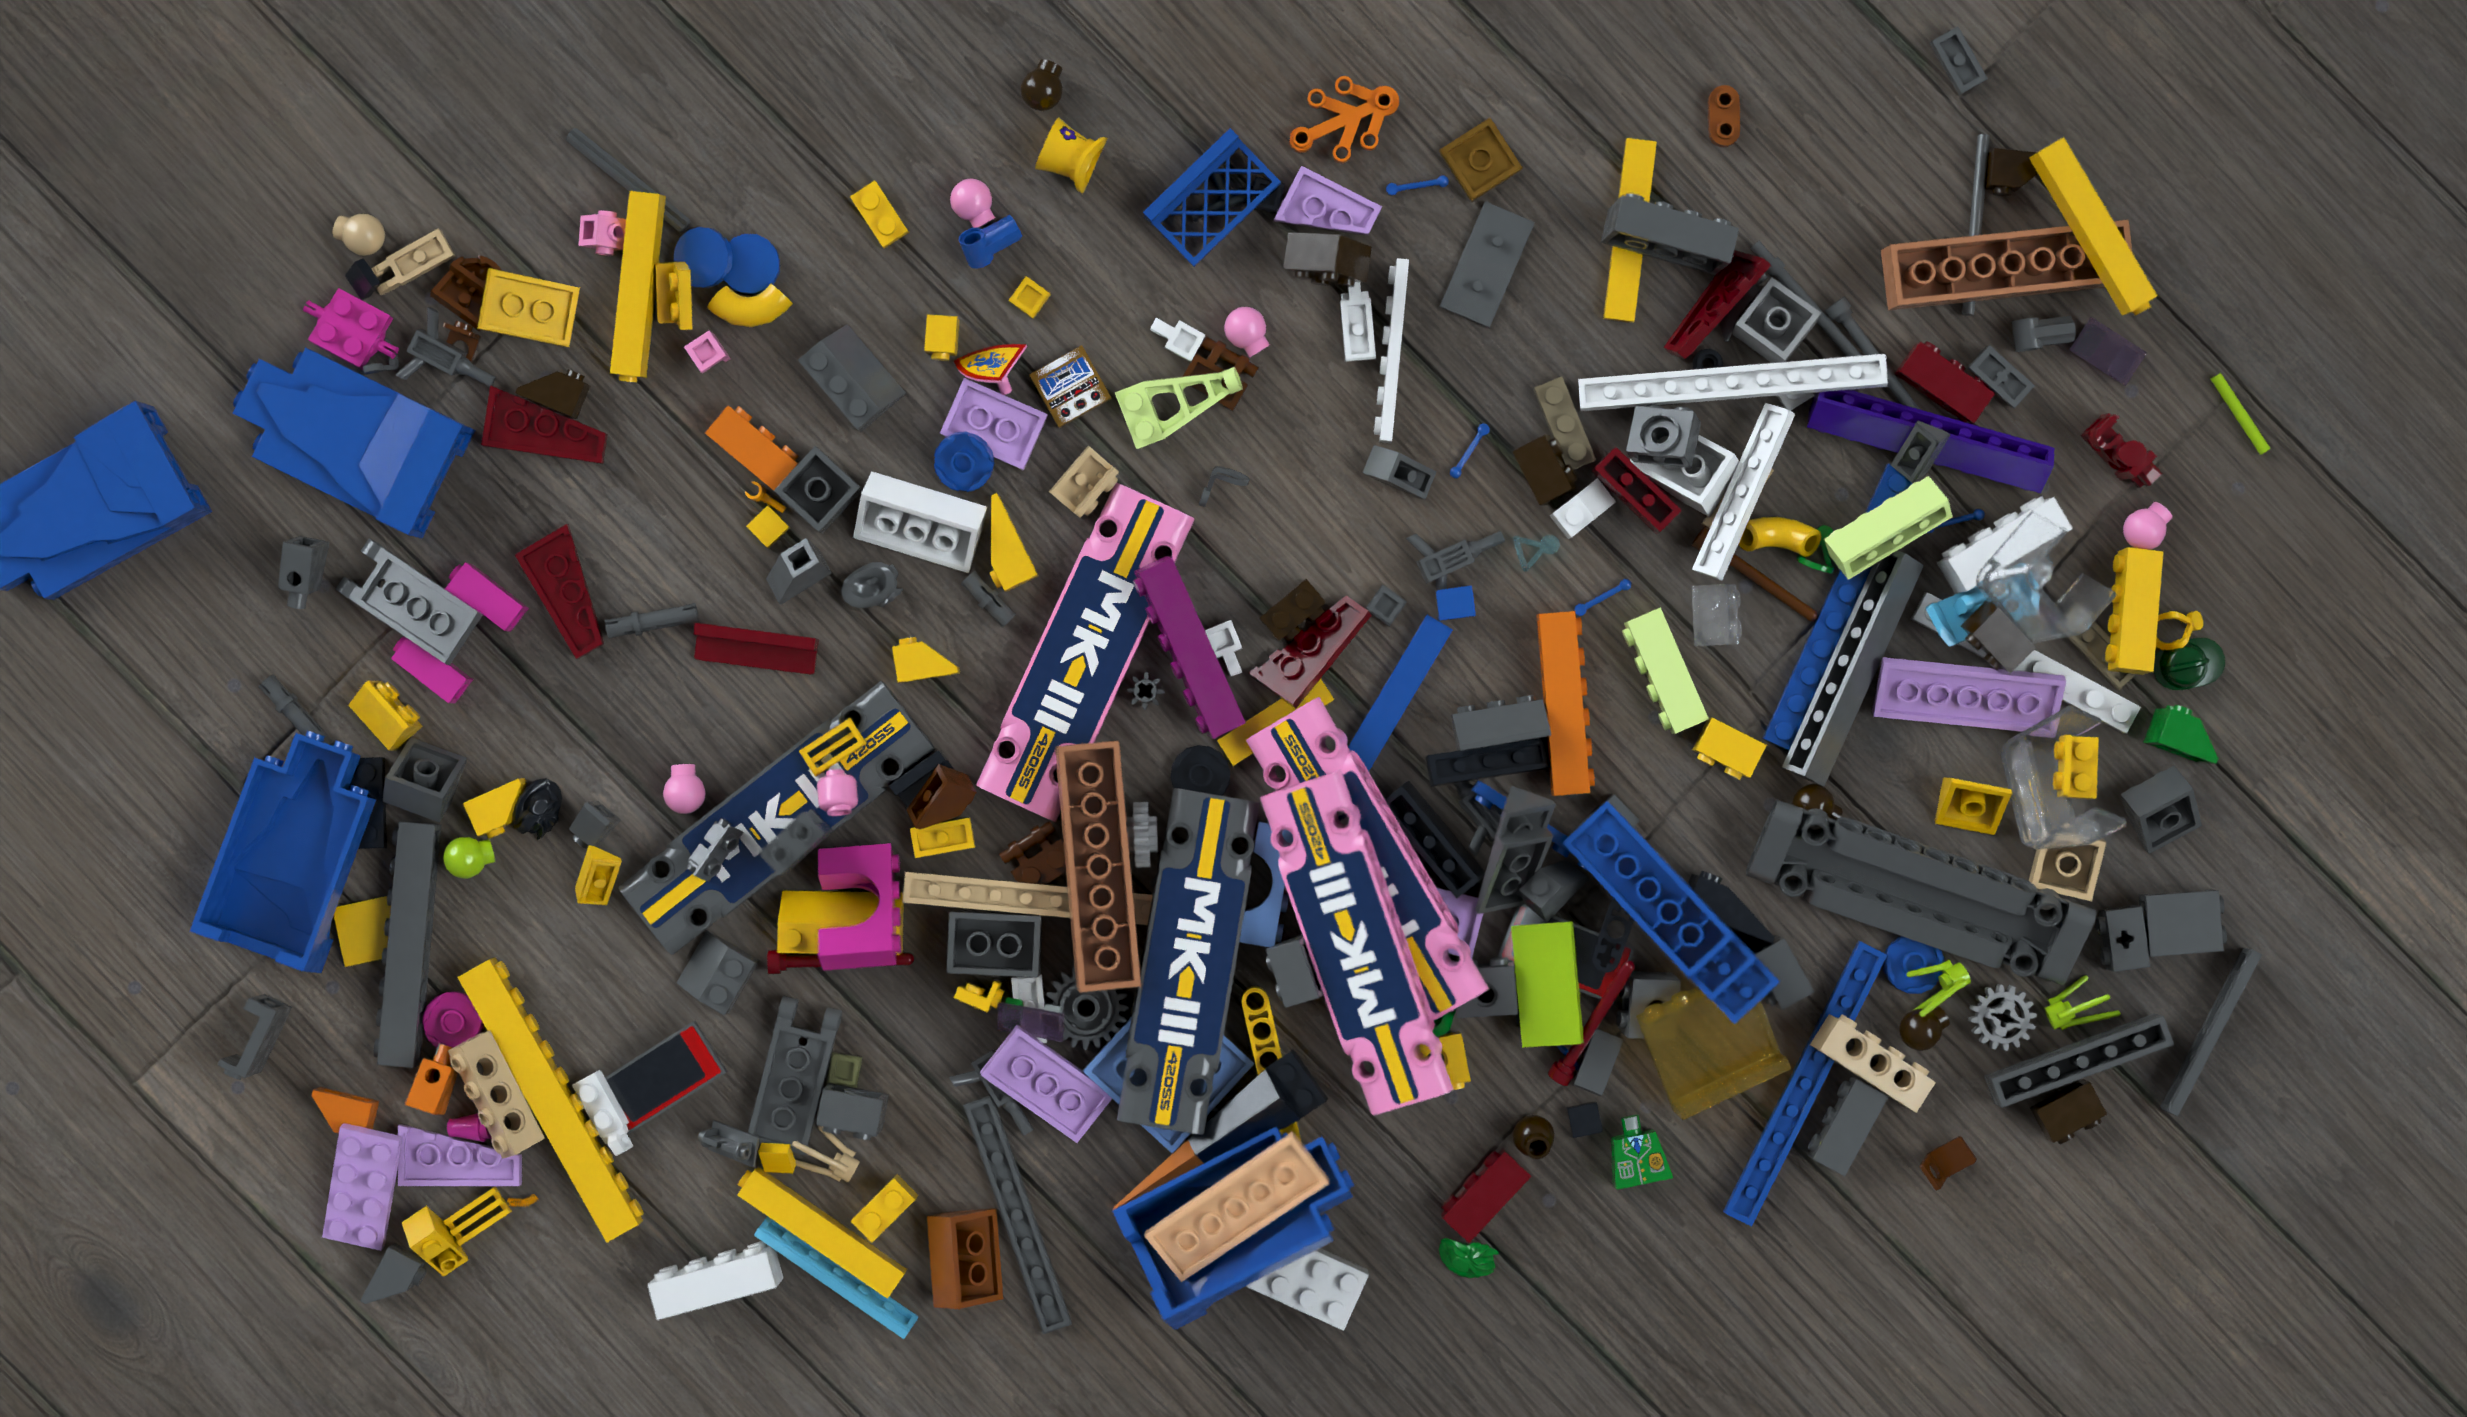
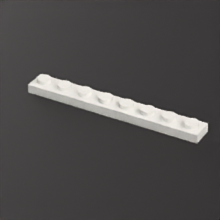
M1926 592L1911 620L1938 634L1926 607L1942 600ZM1967 641L1958 644L1982 658L1987 655L1981 648L1977 651ZM2033 650L2014 669V671L2064 675L2066 685L2062 701L2123 734H2127L2141 708L2036 650Z

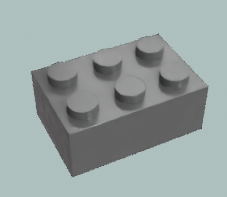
M950 911L946 973L1039 977L1043 915Z

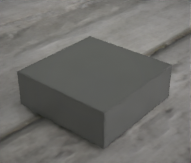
M1382 584L1365 609L1390 627L1407 601Z

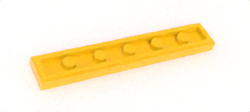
M1626 138L1618 199L1622 195L1626 196L1628 193H1633L1644 197L1646 202L1650 201L1656 141ZM1612 246L1603 319L1631 323L1635 321L1642 254Z

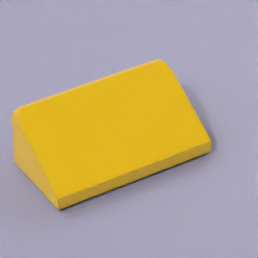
M588 846L575 886L577 903L608 905L622 863L620 857L598 847Z

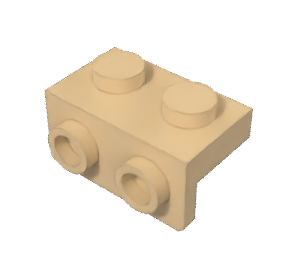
M1087 446L1049 492L1079 518L1083 514L1088 516L1098 505L1099 502L1096 499L1103 491L1109 492L1117 483L1118 478L1116 476L1119 471L1090 446Z

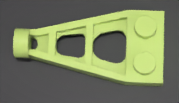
M1232 367L1218 373L1143 381L1115 392L1135 447L1139 449L1165 439L1229 393L1233 394L1243 390V386L1236 368ZM1223 378H1224V381H1225V384H1226L1227 388L1223 387V385H1222V379H1223ZM1196 384L1205 385L1208 398L1195 406H1189L1183 391L1184 388ZM1174 393L1179 400L1180 410L1170 419L1162 421L1158 418L1152 398L1155 394Z

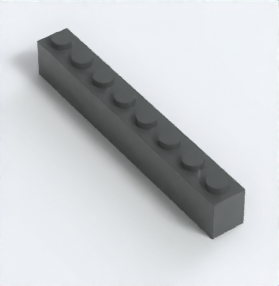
M1895 551L1874 564L1870 570L1782 768L1803 779L1821 786H1825L1923 569V564L1906 553Z
M401 821L393 831L392 841L393 845H396V856L392 857L390 862V875H394L393 888L390 887L387 894V904L391 906L390 918L386 919L384 927L385 936H388V946L383 949L382 966H386L385 978H381L379 984V996H383L382 1008L378 1009L376 1025L380 1027L379 1039L375 1040L373 1050L374 1057H377V1065L414 1068L419 1066L421 1062L424 1029L422 1017L426 1006L442 824Z

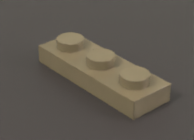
M1563 377L1533 388L1552 437L1557 438L1564 453L1560 456L1565 466L1569 464L1575 470L1595 462L1596 458Z

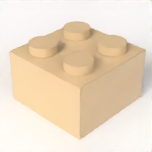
M2043 824L2029 881L2037 889L2048 888L2056 891L2058 894L2092 901L2107 842L2100 837Z

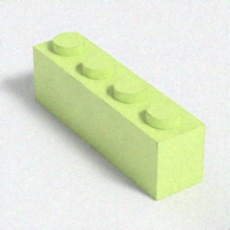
M1929 476L1920 482H1915L1905 491L1895 497L1888 498L1880 506L1860 515L1855 521L1842 529L1835 530L1830 536L1825 538L1829 556L1849 580L1952 518L1949 500Z
M1661 607L1625 622L1626 629L1622 630L1623 636L1629 647L1634 645L1638 657L1634 658L1636 666L1641 675L1645 673L1647 675L1650 685L1646 686L1652 702L1658 701L1662 713H1659L1658 716L1665 731L1670 729L1672 734H1676L1708 720L1707 713Z

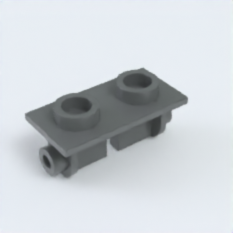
M721 817L719 822H714L704 837L711 846L707 848L700 843L687 860L689 864L686 868L693 872L692 875L709 882L712 877L718 874L722 866L721 864L728 854L737 847L739 839L744 832L731 826L730 822Z
M713 1120L712 1129L703 1130L699 1133L698 1140L703 1147H708L710 1151L755 1167L760 1137Z

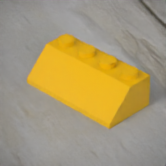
M783 890L778 917L777 953L819 954L818 929L855 926L865 922L876 911L879 898L872 892ZM901 892L900 899H895V908L899 907L901 913V926H896V934H900L902 952L896 953V955L903 953V892Z

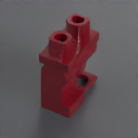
M2102 414L2080 435L2111 468L2118 470L2115 475L2120 480L2130 479L2138 488H2141L2143 485L2150 486L2162 475V472L2152 463L2157 457L2152 450L2147 451L2144 444L2139 441H2124L2122 435L2116 433L2111 428L2117 422L2116 420L2119 419L2120 416Z

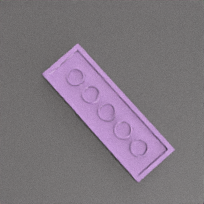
M1882 657L1872 713L1873 717L2055 735L2066 679L2064 675L2014 670L2008 673L2003 669L1996 671L1994 668Z

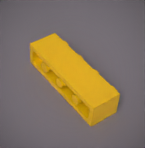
M2127 547L2118 551V554L2114 557L2113 571L2116 572V578L2110 592V600L2113 602V613L2108 620V631L2111 632L2110 644L2105 652L2108 671L2139 675L2154 672L2163 551Z

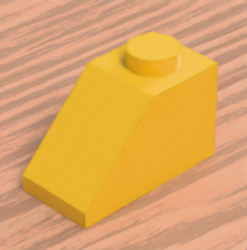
M916 637L899 639V645L892 646L898 683L960 673L957 665L925 642H917Z
M518 778L463 803L477 836L487 835L488 839L505 833L504 827L512 823L515 804L526 788L527 782L525 778Z

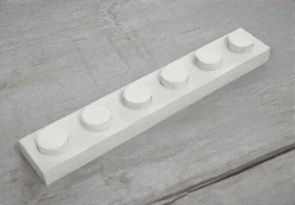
M1397 258L1395 266L1389 267L1388 284L1394 285L1393 296H1387L1385 314H1390L1391 317L1390 326H1384L1382 344L1388 345L1387 357L1381 356L1379 374L1385 375L1384 387L1378 386L1377 405H1382L1381 417H1375L1374 435H1379L1380 443L1391 444L1393 436L1409 259Z
M1765 403L1692 569L1697 573L1720 581L1723 580L1794 419L1795 413L1791 410Z

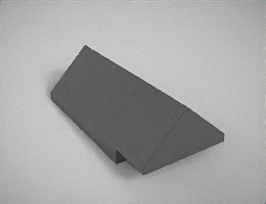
M1511 786L1475 908L1478 914L1525 904L1519 890L1541 869L1554 836L1547 828L1556 806L1552 800Z

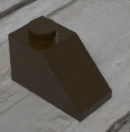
M1992 149L1988 153L1985 189L1993 190L1994 195L2010 196L2011 192L2017 191L2038 174L2029 157L2038 152Z
M567 370L566 375L556 371L518 387L515 393L577 419L590 385L583 382L585 376L574 371Z

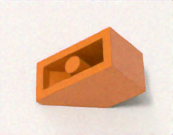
M324 1087L313 1089L311 1096L334 1133L339 1134V1129L343 1123L373 1129L379 1104L378 1100Z

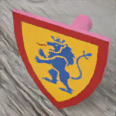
M1005 344L983 348L954 360V364L958 371L969 379L979 382L997 383L1000 393L1006 395L1012 391L1007 375L1027 348V344Z

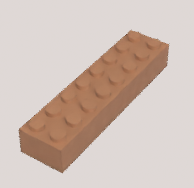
M2129 220L2114 221L2132 252ZM2069 226L1892 244L1881 250L1888 311L2105 287Z
M1119 741L1055 746L1077 990L1079 992L1141 986Z

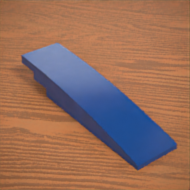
M1606 801L1563 842L1686 976L1692 979L1734 1024L1780 983L1778 978L1609 801Z

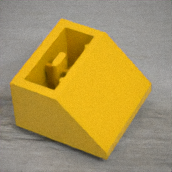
M368 680L363 684L348 706L389 751H396L423 727L418 721L420 716L409 704L406 706L402 704L397 698L400 696V693L391 683Z

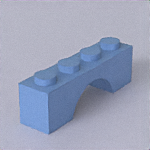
M1259 821L1254 852L1261 856L1269 865L1272 872V887L1269 895L1260 905L1245 910L1239 942L1270 948L1275 945V942H1281L1284 924H1278L1280 912H1286L1289 895L1283 894L1285 884L1279 869L1278 860L1280 854L1271 844L1270 837L1272 831L1269 823ZM1284 829V840L1288 843H1293L1292 833Z

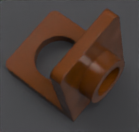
M457 320L454 326L444 322L442 327L450 330L446 342L451 345L457 341L466 342L469 348L466 358L472 363L481 336L472 332L473 326Z
M1958 1136L1928 1152L1920 1164V1169L1937 1191L1941 1189L1948 1177L1974 1164L1977 1158L1964 1139ZM1929 1166L1935 1171L1937 1179L1933 1176Z

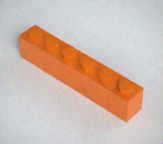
M1575 611L1538 614L1536 616L1543 701L1551 730V735L1546 736L1550 762L1551 796L1590 793V787L1595 786L1594 769H1588L1587 756H1592L1591 738H1586L1585 726H1590L1589 709L1583 708L1582 696H1587L1586 677L1581 678L1580 666L1585 665L1584 648H1578L1577 637L1582 635L1581 617H1576Z

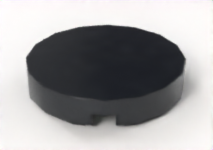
M1197 745L1186 748L1176 757L1171 767L1170 778L1173 788L1223 796L1229 786L1231 772L1228 761L1219 751L1210 746Z

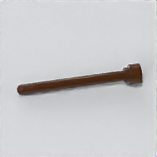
M1704 526L1691 545L1699 552L1709 532L1708 527ZM1736 554L1733 555L1729 564L1731 567L1807 620L1813 622L1818 618V613L1813 608Z

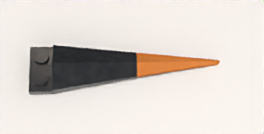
M1292 1049L1265 1068L1205 1124L1204 1135L1193 1134L1115 1205L1113 1210L1274 1127L1280 1130L1300 1120L1325 1103L1328 1097L1295 1050Z

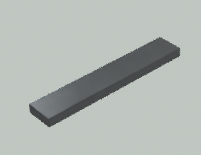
M2244 948L2240 952L2160 1109L2178 1117L2262 954L2248 948Z

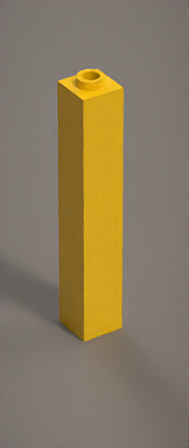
M2061 138L2029 157L2121 315L2133 312L2134 316L2150 308L2149 301L2157 297V294L2065 138Z
M629 191L610 368L611 374H619V381L637 383V377H647L656 293L655 264L659 263L666 196L660 194Z
M759 1166L753 1172L747 1170L737 1185L741 1187V1190L737 1195L885 1298L888 1299L906 1273L907 1269L775 1177L764 1172Z

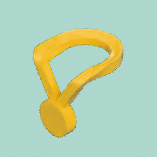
M2176 611L2159 614L2158 621L2178 619L2186 623L2187 626L2183 637L2173 642L2165 643L2156 637V648L2174 650L2185 647L2192 631L2201 630L2203 627V617L2200 612L2192 611L2187 616Z

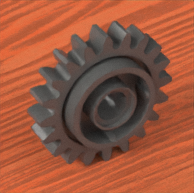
M1074 966L1072 970L1073 977H1070L1066 972H1062L1061 975L1064 983L1053 981L1052 984L1057 989V992H1047L1046 995L1054 1000L1053 1003L1047 1004L1062 1008L1060 1030L1063 1031L1060 1041L1063 1042L1070 1036L1072 1037L1071 1047L1073 1048L1079 1040H1082L1085 1050H1087L1091 1040L1099 1048L1101 1037L1110 1042L1112 1038L1109 1031L1115 1033L1120 1031L1116 1022H1126L1127 1019L1120 1015L1119 1012L1129 1009L1128 1005L1120 1004V1000L1127 997V993H1117V989L1079 992L1076 986ZM1082 999L1093 1001L1095 1011L1092 1014L1084 1015L1079 1011L1078 1003Z

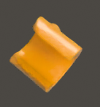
M755 481L751 482L758 486L759 492L757 495L752 496L745 491V495L749 499L756 502L763 501L782 514L787 507L770 497L763 485Z

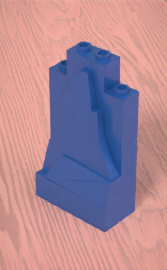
M306 347L303 352L298 353L293 362V368L295 369L293 374L261 359L258 360L257 364L254 363L247 373L246 378L248 382L244 391H239L233 402L235 407L233 414L265 429L264 433H260L253 443L252 449L255 451L252 457L376 517V520L407 535L423 538L436 512L430 509V506L455 455L463 457L475 430Z
M138 401L130 403L76 435L73 444L0 484V590L9 591L33 578L31 585L37 595L43 596L44 599L55 600L212 512L198 485L188 483L163 438L168 431L154 406Z
M307 730L306 736L295 733L285 763L283 760L266 755L265 760L254 758L190 932L219 942H228L276 959L275 962L303 972L322 973L334 940L330 938L331 921L376 799L367 797L369 791L351 785L350 790H348L361 755L352 752L353 746L337 740L334 746L324 743L325 736Z
M1274 1127L1113 1210L1124 1237L1132 1244L1153 1289L1151 1295L1163 1320L1176 1330L1208 1314L1206 1309L1214 1302L1334 1241L1330 1232L1335 1230L1327 1213L1321 1215V1213L1352 1198L1353 1195L1349 1188L1353 1187L1354 1184L1347 1170H1340L1336 1161L1341 1158L1333 1142L1327 1144L1324 1138L1320 1137L1304 1146L1328 1176L1329 1184L1182 1282L1145 1238V1231L1287 1136V1132L1281 1134L1278 1128Z

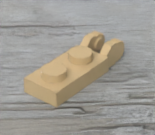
M436 229L386 257L387 260L371 268L376 277H380L390 269L395 274V277L378 286L377 291L380 295L386 294L400 285H405L456 257L442 230Z

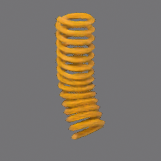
M534 1194L525 1199L509 1197L507 1203L509 1202V1206L517 1207L518 1201V1207L519 1205L520 1207H526V1204L529 1207V1205L537 1202L538 1197Z

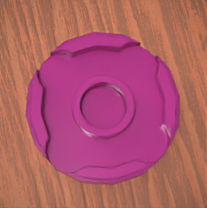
M446 992L435 997L426 1006L422 1017L427 1040L436 1048L439 1043L455 1047L482 1033L484 1029V1024L468 995L462 992Z

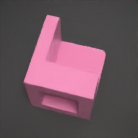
M710 330L684 346L701 373H704L722 360L727 362L731 359L715 334Z

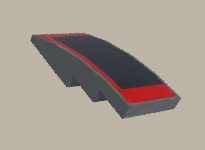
M1525 904L1517 906L1497 957H1507L1508 962L1514 961L1511 926L1567 922L1568 920L1554 915L1546 922ZM1573 923L1579 991L1601 1000L1623 963L1628 960L1631 961L1635 947L1626 944L1617 968L1611 972H1601L1595 968L1592 962V953L1599 933ZM1603 938L1601 944H1607L1605 953H1599L1597 958L1601 960V966L1606 967L1608 962L1613 963L1615 959L1610 955L1612 947L1618 950L1620 943H1611Z
M695 1020L606 1076L605 1079L629 1121L626 1125L629 1130L627 1134H630L728 1071Z

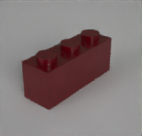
M1920 341L1915 344L1895 372V375L1962 422L1974 424L1995 393L1977 376L1973 378L1965 373L1966 368L1954 359L1948 361L1939 355L1941 350L1927 341L1922 343Z
M1617 447L1613 448L1591 471L1655 534L1660 533L1681 512V509Z
M1503 1148L1499 1152L1496 1150L1491 1152L1483 1162L1485 1165L1483 1170L1478 1175L1473 1172L1462 1184L1465 1189L1457 1197L1454 1194L1451 1195L1441 1207L1444 1210L1441 1213L1442 1218L1468 1243L1476 1237L1532 1177Z

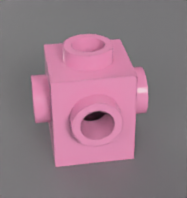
M598 211V214L581 216L579 246L596 249L595 254L613 256L614 251L623 250L626 219L617 218V213L612 211Z

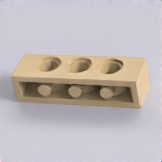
M1829 1014L1810 1045L1904 1107L1917 1113L1936 1083L1927 1077L1930 1071L1916 1062H1913L1912 1065L1907 1064L1903 1061L1906 1055L1891 1046L1886 1050L1879 1045L1881 1039L1867 1030L1864 1034L1860 1033L1855 1029L1857 1023L1848 1017L1841 1015L1838 1019ZM1854 1038L1855 1045L1851 1051L1847 1052L1846 1044L1850 1039ZM1878 1054L1879 1061L1876 1066L1871 1068L1870 1060L1874 1055ZM1902 1070V1079L1899 1082L1895 1083V1074L1898 1071Z
M490 1030L477 1034L448 1050L450 1063L453 1069L460 1074L464 1082L465 1093L473 1100L478 1110V1118L482 1125L487 1127L492 1137V1146L501 1155L502 1159L517 1155L545 1139ZM477 1062L483 1066V1075L477 1071ZM491 1089L497 1094V1102H494L491 1098ZM505 1116L508 1117L511 1122L510 1130L505 1126Z

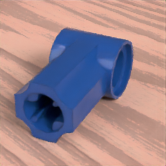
M1008 215L984 229L970 228L964 231L959 236V242L968 265L971 268L977 269L990 264L994 257L993 254L1021 240L1022 234L1011 215Z

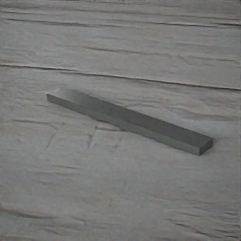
M991 1095L966 1103L963 1107L1042 1333L1044 1335L1072 1325L996 1103Z

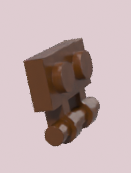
M1206 337L1201 347L1211 352L1206 360L1196 354L1183 376L1222 372L1224 370L1215 365L1219 358L1234 366L1239 377L1244 372L1253 378L1259 367L1249 362L1250 358L1243 354L1239 356L1227 349V344L1218 340L1216 342ZM1223 378V379H1222V385H1223V387L1227 388V386H1226V384H1225V381H1224V378ZM1241 381L1243 390L1233 394L1229 393L1217 403L1233 412L1248 384ZM1196 384L1190 386L1208 397L1205 385Z
M1050 821L1041 827L1037 825L1030 829V834L1018 842L1016 840L1008 844L1009 848L999 853L1005 864L1014 858L1020 863V866L1011 871L1017 882L1046 885L1066 872L1063 839L1061 838L1051 845L1047 836L1056 831ZM1039 843L1043 851L1028 859L1024 852Z

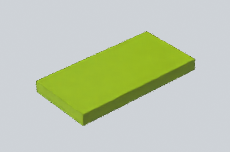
M1573 921L1511 926L1522 1048L1583 1044Z

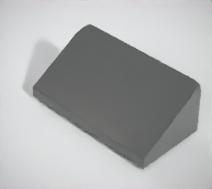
M1918 421L1891 463V466L1911 483L1919 481L1927 474L1951 434Z

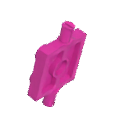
M340 288L337 289L330 303L325 308L310 300L306 302L309 307L304 306L303 311L317 318V325L308 338V341L361 370H363V366L367 364L370 357L376 354L377 351L389 356L391 359L396 357L393 352L397 354L399 348L384 341L386 330L393 320L389 314Z

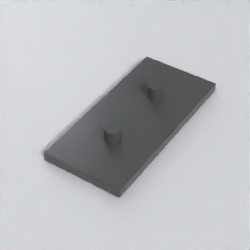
M1485 201L1440 307L1490 328L1535 222Z

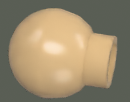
M357 214L350 218L339 216L334 223L333 237L343 241L345 246L355 254L367 256L374 254L382 247L385 231L381 222L370 214Z

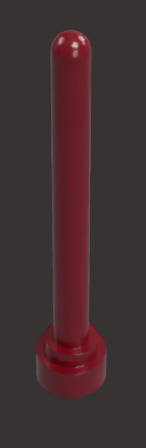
M768 950V974H781V971H787V968L822 967L819 955L787 956V953H777V950ZM910 953L896 955V965H911L914 962V956Z
M1628 960L1623 963L1584 1025V1043L1572 1045L1564 1059L1561 1058L1559 1061H1555L1551 1066L1548 1075L1558 1084L1568 1086L1575 1076L1574 1064L1635 968L1632 961Z

